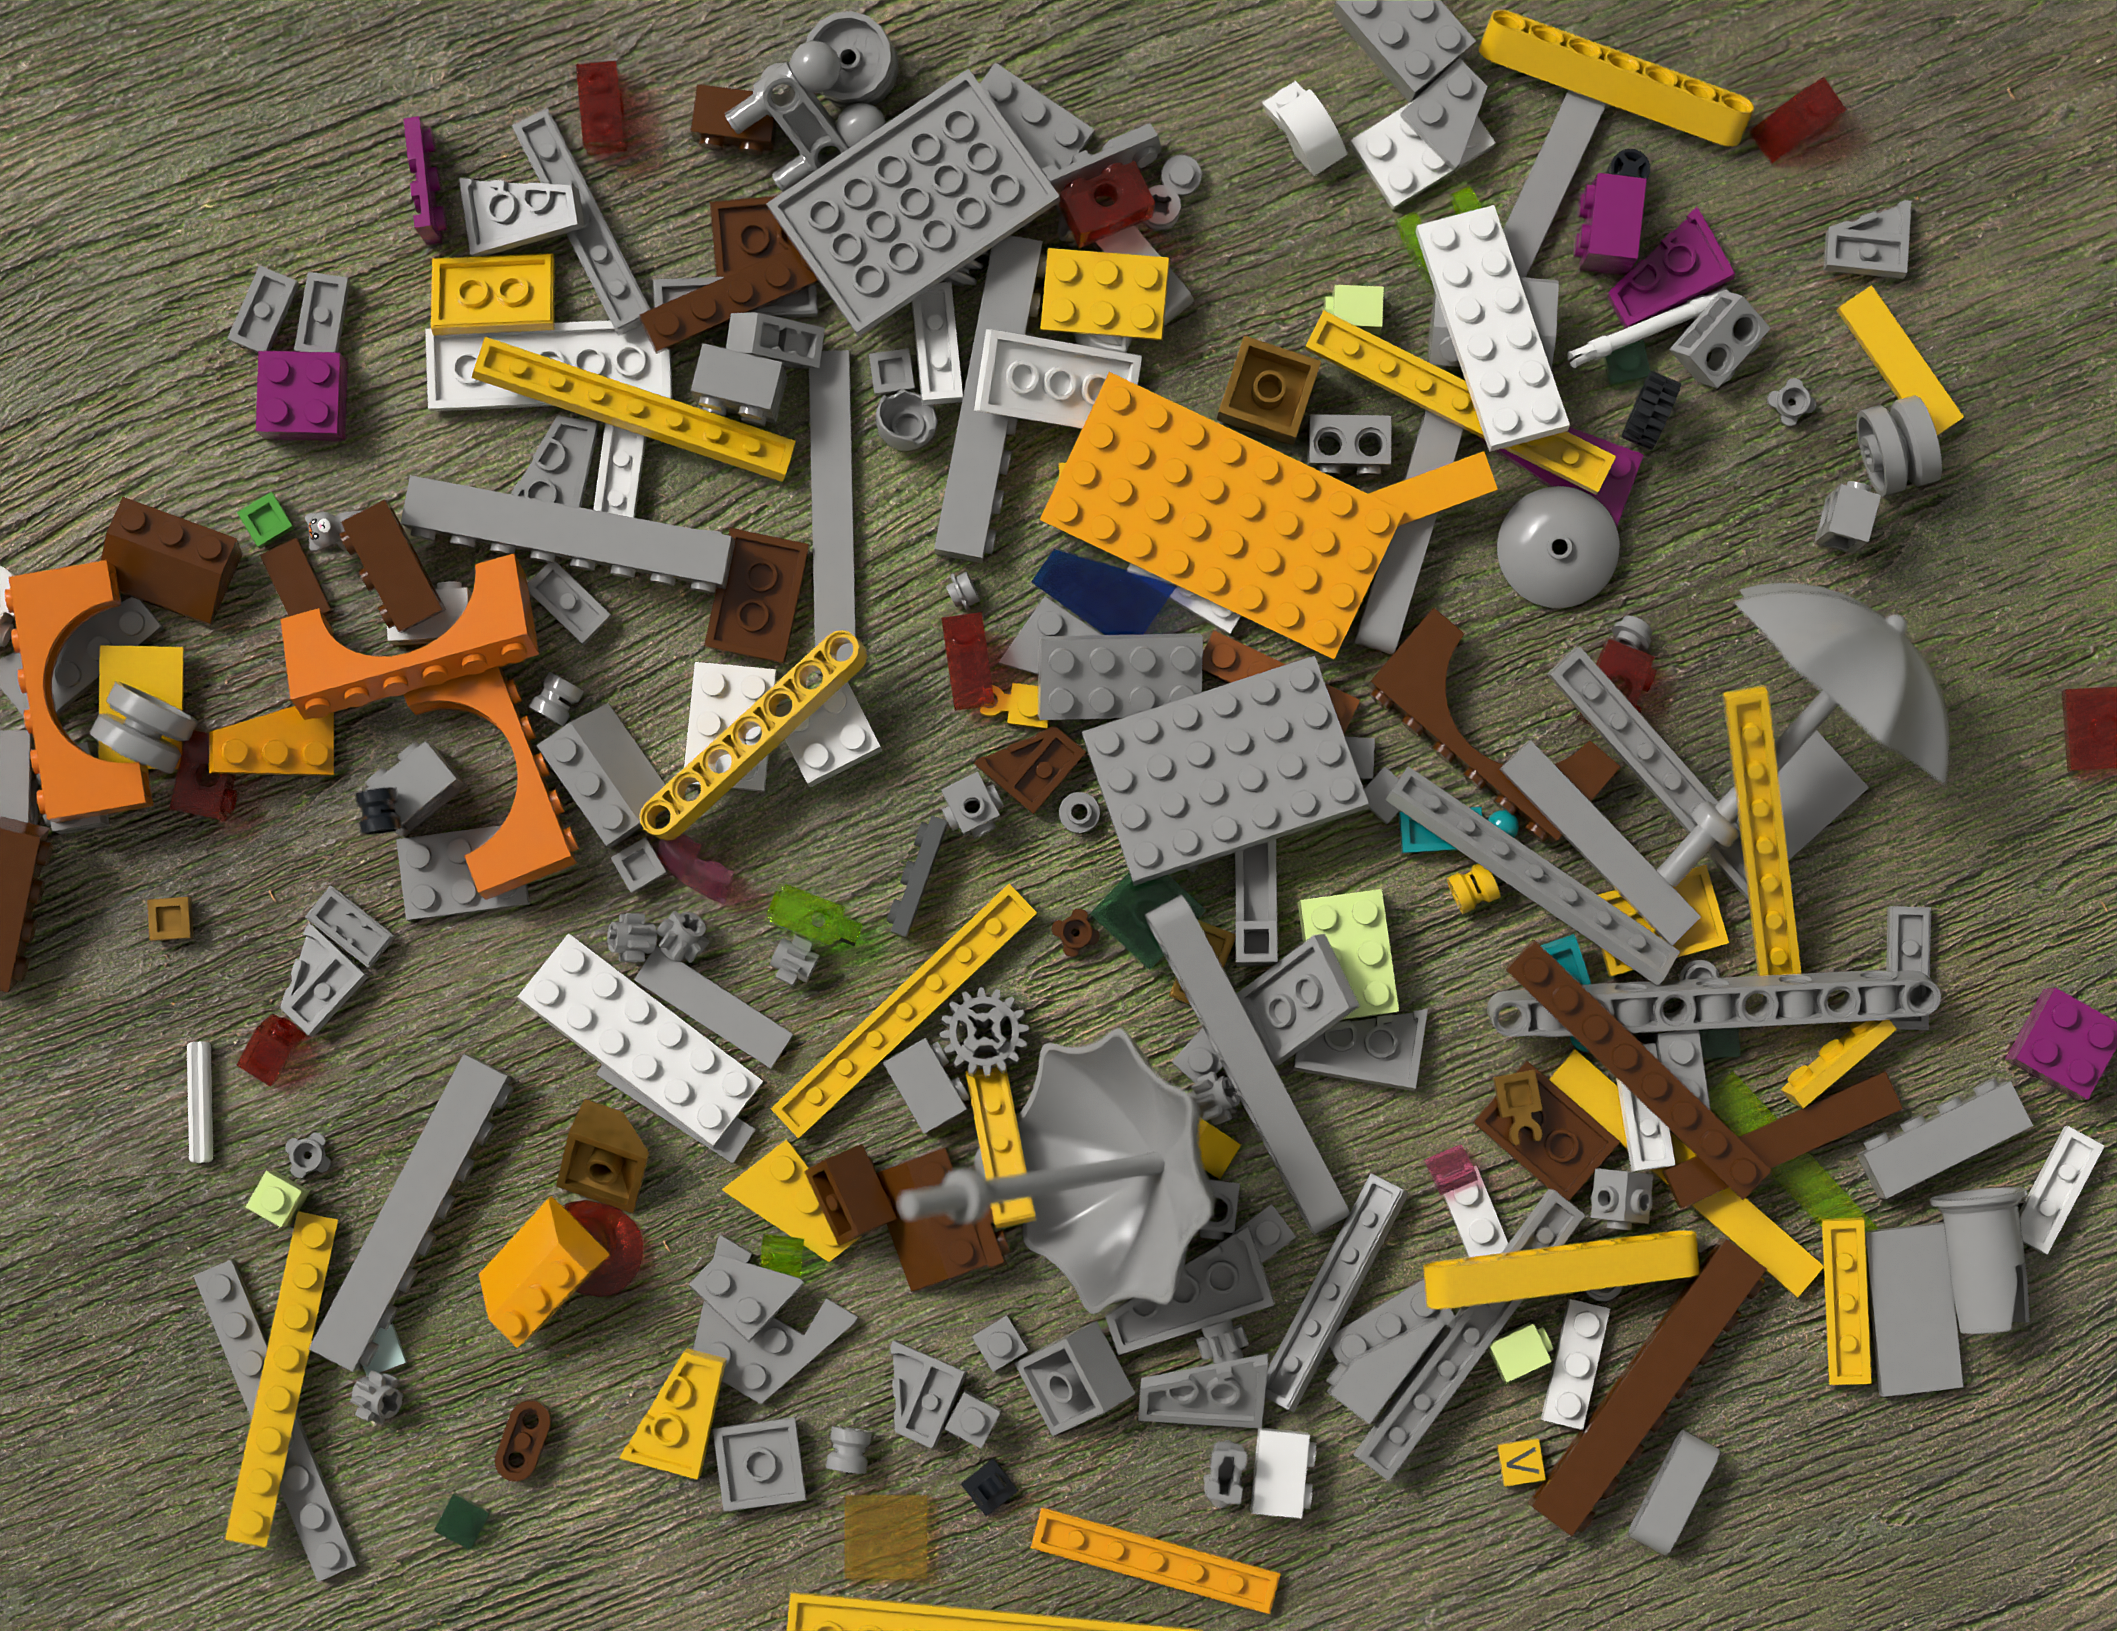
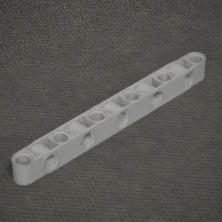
M1866 970L1662 981L1659 986L1651 981L1582 985L1630 1033L1888 1020L1895 1017L1929 1015L1938 1008L1941 1001L1940 990L1926 974L1916 970ZM1925 985V995L1919 1000L1911 1001L1909 998L1911 991L1917 986ZM1838 989L1845 991L1841 1002L1835 1005L1827 1003L1828 997L1833 991ZM1527 990L1501 991L1493 995L1488 1002V1016L1497 1032L1504 1036H1573ZM1756 993L1763 994V1001L1757 1008H1745L1748 997ZM1670 998H1680L1682 1000L1681 1006L1675 1012H1663V1006ZM1515 1006L1518 1008L1517 1015L1512 1020L1501 1021L1498 1019L1499 1012L1504 1007Z

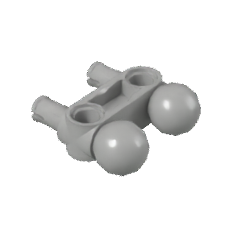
M811 40L800 44L793 52L790 62L786 61L768 66L763 71L760 80L753 84V95L725 113L727 121L737 134L742 133V131L767 114L770 117L773 116L797 147L800 155L772 173L775 183L782 192L887 123L881 111L869 103L862 102L846 106L839 114L837 123L834 121L814 94L830 89L837 81L841 71V61L837 52L825 42ZM781 84L791 87L787 93L782 95L772 92L776 86ZM826 146L837 147V150L831 155L819 153Z

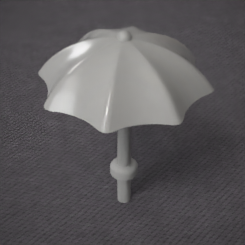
M1771 583L1739 589L1744 599L1734 601L1735 605L1772 641L1796 671L1821 690V693L1774 742L1778 772L1839 705L1882 745L1905 756L1946 785L1949 766V722L1947 708L1941 688L1932 669L1923 655L1905 635L1907 622L1904 617L1894 614L1885 618L1858 600L1840 592L1814 585ZM1735 785L1716 805L1708 801L1701 802L1691 812V816L1698 825L1657 869L1661 877L1672 886L1676 887L1717 841L1726 847H1730L1739 837L1740 831L1735 823L1738 819Z
M1121 1028L1113 1029L1101 1040L1086 1046L1064 1047L1054 1043H1045L1043 1045L1033 1090L1024 1108L1016 1117L1027 1173L984 1179L980 1173L973 1169H959L947 1175L943 1186L905 1192L900 1197V1212L906 1219L948 1213L955 1222L963 1224L975 1222L983 1218L989 1205L1032 1197L1036 1221L1023 1223L1022 1234L1025 1245L1030 1250L1046 1257L1065 1274L1076 1289L1084 1307L1091 1314L1099 1313L1109 1304L1126 1298H1146L1161 1304L1168 1303L1179 1284L1184 1268L1187 1246L1194 1233L1208 1221L1214 1210L1215 1203L1214 1192L1205 1174L1199 1147L1200 1113L1195 1100L1187 1092L1168 1084L1156 1074L1139 1045Z

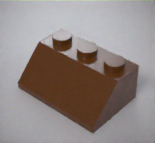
M122 497L106 532L101 561L107 560L115 566L119 593L211 626L243 554L238 539Z
M946 1147L876 1173L884 1192L891 1200L892 1209L897 1219L888 1223L887 1226L911 1292L987 1265L973 1222L966 1224L957 1223L950 1218L948 1213L906 1219L900 1212L899 1200L903 1193L943 1186L947 1175L955 1171Z

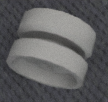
M854 11L834 13L819 21L808 34L806 42L811 40L825 42L837 52L840 58L841 71L837 81L830 89L820 92L834 106L845 109L846 106L856 102L869 103L874 106L883 101L894 88L899 73L898 54L883 28L869 16ZM856 56V60L853 64L845 65V63H851L853 61V57Z
M1914 395L1896 400L1892 404L1890 412L1883 406L1878 405L1857 413V437L1861 456L1871 484L1878 494L1884 497L1902 492L1906 489L1908 480L1916 487L1935 483L1941 479L1942 460L1939 442L1933 421L1921 398Z
M115 681L106 700L112 709L127 718L124 720L112 714H99L90 731V735L111 747L117 753L135 762L149 765L167 773H173L181 753L175 745L163 739L162 735L177 741H188L198 721L180 709L146 692Z

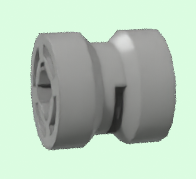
M548 672L543 681V691L540 695L534 696L529 708L564 727L570 718L569 710L572 704L579 702L584 691L561 677Z
M832 1426L830 1439L833 1442L835 1451L827 1455L825 1468L866 1474L868 1460L862 1453L865 1452L866 1447L871 1443L872 1432L858 1428Z

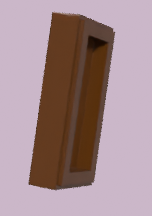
M294 538L260 555L288 616L318 608L324 616L333 612L298 538Z

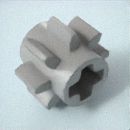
M673 911L669 918H665L656 930V933L663 937L659 944L661 951L674 961H682L686 958L689 962H692L710 942L707 938L703 937L706 931L703 920L691 912H683L679 915L677 911Z
M620 914L619 922H611L607 934L608 948L612 953H619V962H644V953L651 954L655 950L657 941L656 928L653 923H645V914Z
M797 934L792 942L782 938L770 962V966L779 969L775 978L792 986L795 985L797 979L807 983L820 958V955L811 951L815 943Z
M1214 1071L1198 1077V1083L1191 1086L1193 1091L1189 1095L1195 1100L1199 1108L1200 1118L1205 1121L1211 1119L1214 1126L1231 1120V1114L1237 1112L1236 1106L1239 1105L1240 1098L1230 1079L1225 1076L1217 1078Z
M1229 1319L1201 1328L1204 1337L1196 1339L1203 1360L1212 1358L1213 1364L1244 1357L1241 1347L1247 1346L1249 1343L1242 1324L1233 1327L1232 1321Z
M373 1370L370 1371L369 1377H363L358 1380L353 1387L352 1398L350 1399V1402L359 1406L355 1416L367 1422L372 1420L383 1425L385 1418L388 1419L396 1415L401 1407L403 1393L395 1389L399 1380L386 1373L382 1375Z

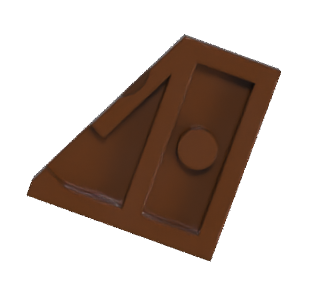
M1053 726L988 756L978 758L974 762V766L1034 815L1083 758L1086 751L1056 726Z

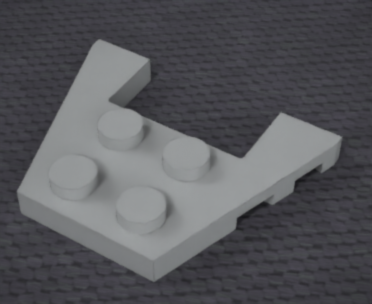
M720 1235L718 1238L714 1257L718 1254L748 1263L753 1255L752 1252L723 1235ZM826 1298L805 1334L773 1317L750 1342H747L704 1301L693 1350L726 1358L722 1381L762 1404L852 1326L859 1316Z

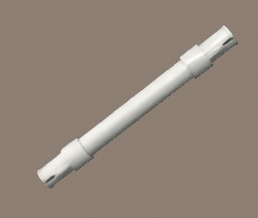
M1723 287L1710 294L1697 296L1688 300L1686 304L1609 336H1601L1591 340L1587 345L1567 353L1568 360L1575 358L1570 362V365L1576 368L1593 359H1601L1612 354V351L1689 319H1697L1722 290H1728Z

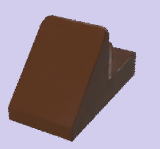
M989 1205L983 1218L973 1222L988 1267L991 1270H995L1008 1265L1004 1255L1011 1253L1003 1229L995 1231L992 1208Z

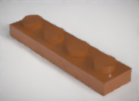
M1213 630L1202 656V671L1228 684L1286 665ZM1325 683L1344 734L1360 700Z

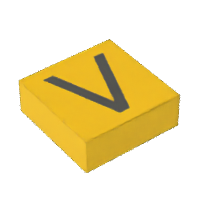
M1538 1438L1497 1444L1504 1486L1546 1480Z

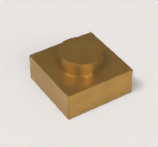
M191 897L147 900L150 941L194 938Z

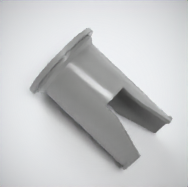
M1997 1187L1942 1194L1930 1199L1931 1205L1938 1207L1943 1213L1951 1285L1961 1333L1984 1334L2011 1331L2012 1322H2030L2027 1272L2018 1209L2021 1198L2027 1196L2026 1188Z

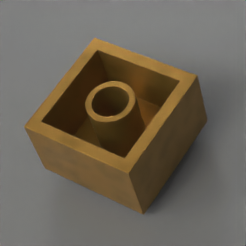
M1244 335L1218 411L1217 421L1293 446L1321 361Z

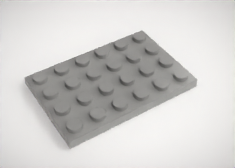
M968 68L766 204L859 337L1061 200L1057 191Z
M1315 655L1082 732L1083 740L1134 886L1369 808L1366 794Z

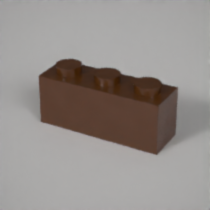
M384 499L341 521L345 531L340 533L339 536L350 555L358 554L364 568L358 570L369 592L374 590L378 592L383 602L378 607V610L389 629L395 626L398 632L403 633L446 610L388 500Z

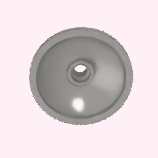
M1564 486L1542 488L1519 500L1504 518L1497 540L1499 565L1510 586L1528 601L1550 608L1575 606L1598 594L1609 582L1615 571L1620 549L1618 531L1608 510L1590 494L1576 488ZM1556 539H1562L1567 544V550L1562 555H1557L1552 551V543Z

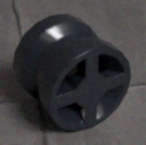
M1625 149L1613 157L1606 174L1648 179L1650 163L1641 151Z

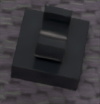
M994 1458L990 1459L961 1482L962 1487L985 1516H988L1018 1492L1017 1487Z

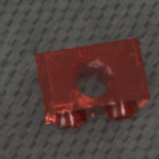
M617 61L576 64L582 139L587 154L627 152L628 143L622 77Z
M1135 161L1125 165L1121 162L1106 167L1101 172V175L1089 180L1079 178L1070 182L1061 191V201L1059 202V208L1079 248L1153 218L1155 201ZM1099 196H1109L1115 201V204L1104 207L1099 205L1095 199Z
M1608 639L1603 644L1596 665L1609 680L1620 679L1626 683L1628 687L1626 699L1641 714L1642 707L1636 704L1641 691L1648 692L1654 681L1657 669L1652 668L1651 665L1655 657ZM1578 710L1575 719L1590 724Z
M194 730L190 739L184 742L169 809L225 822L227 814L234 812L237 802V790H233L236 774L219 773V780L214 786L205 787L203 785L202 774L209 767V733Z

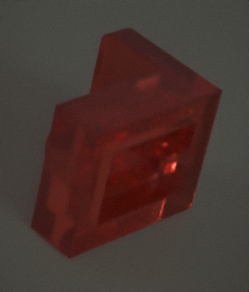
M271 1014L256 1027L237 1066L271 1087L279 1079L291 1054L303 1042L306 1034L297 1029L295 1024L289 1019Z

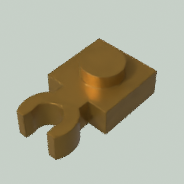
M1535 1070L1493 1077L1500 1118L1513 1117V1124L1509 1129L1511 1143L1513 1145L1520 1144L1518 1132L1524 1126L1532 1130L1534 1141H1540L1542 1138L1541 1127L1536 1121L1532 1120L1531 1112L1543 1110Z

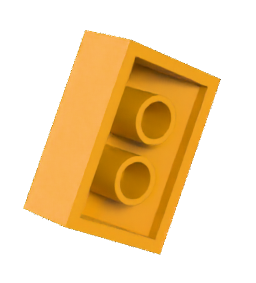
M553 1196L544 1202L479 1273L488 1319L517 1349L545 1325L610 1255Z

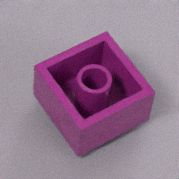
M1597 173L1592 184H1586L1584 194L1581 193L1578 206V218H1584V224L1581 225L1580 233L1576 234L1573 257L1580 258L1579 270L1626 275L1638 259L1646 178Z
M258 351L255 431L264 440L345 441L348 361L339 352Z
M2056 987L2043 989L2005 1060L2075 1100H2088L2117 1048V1022Z

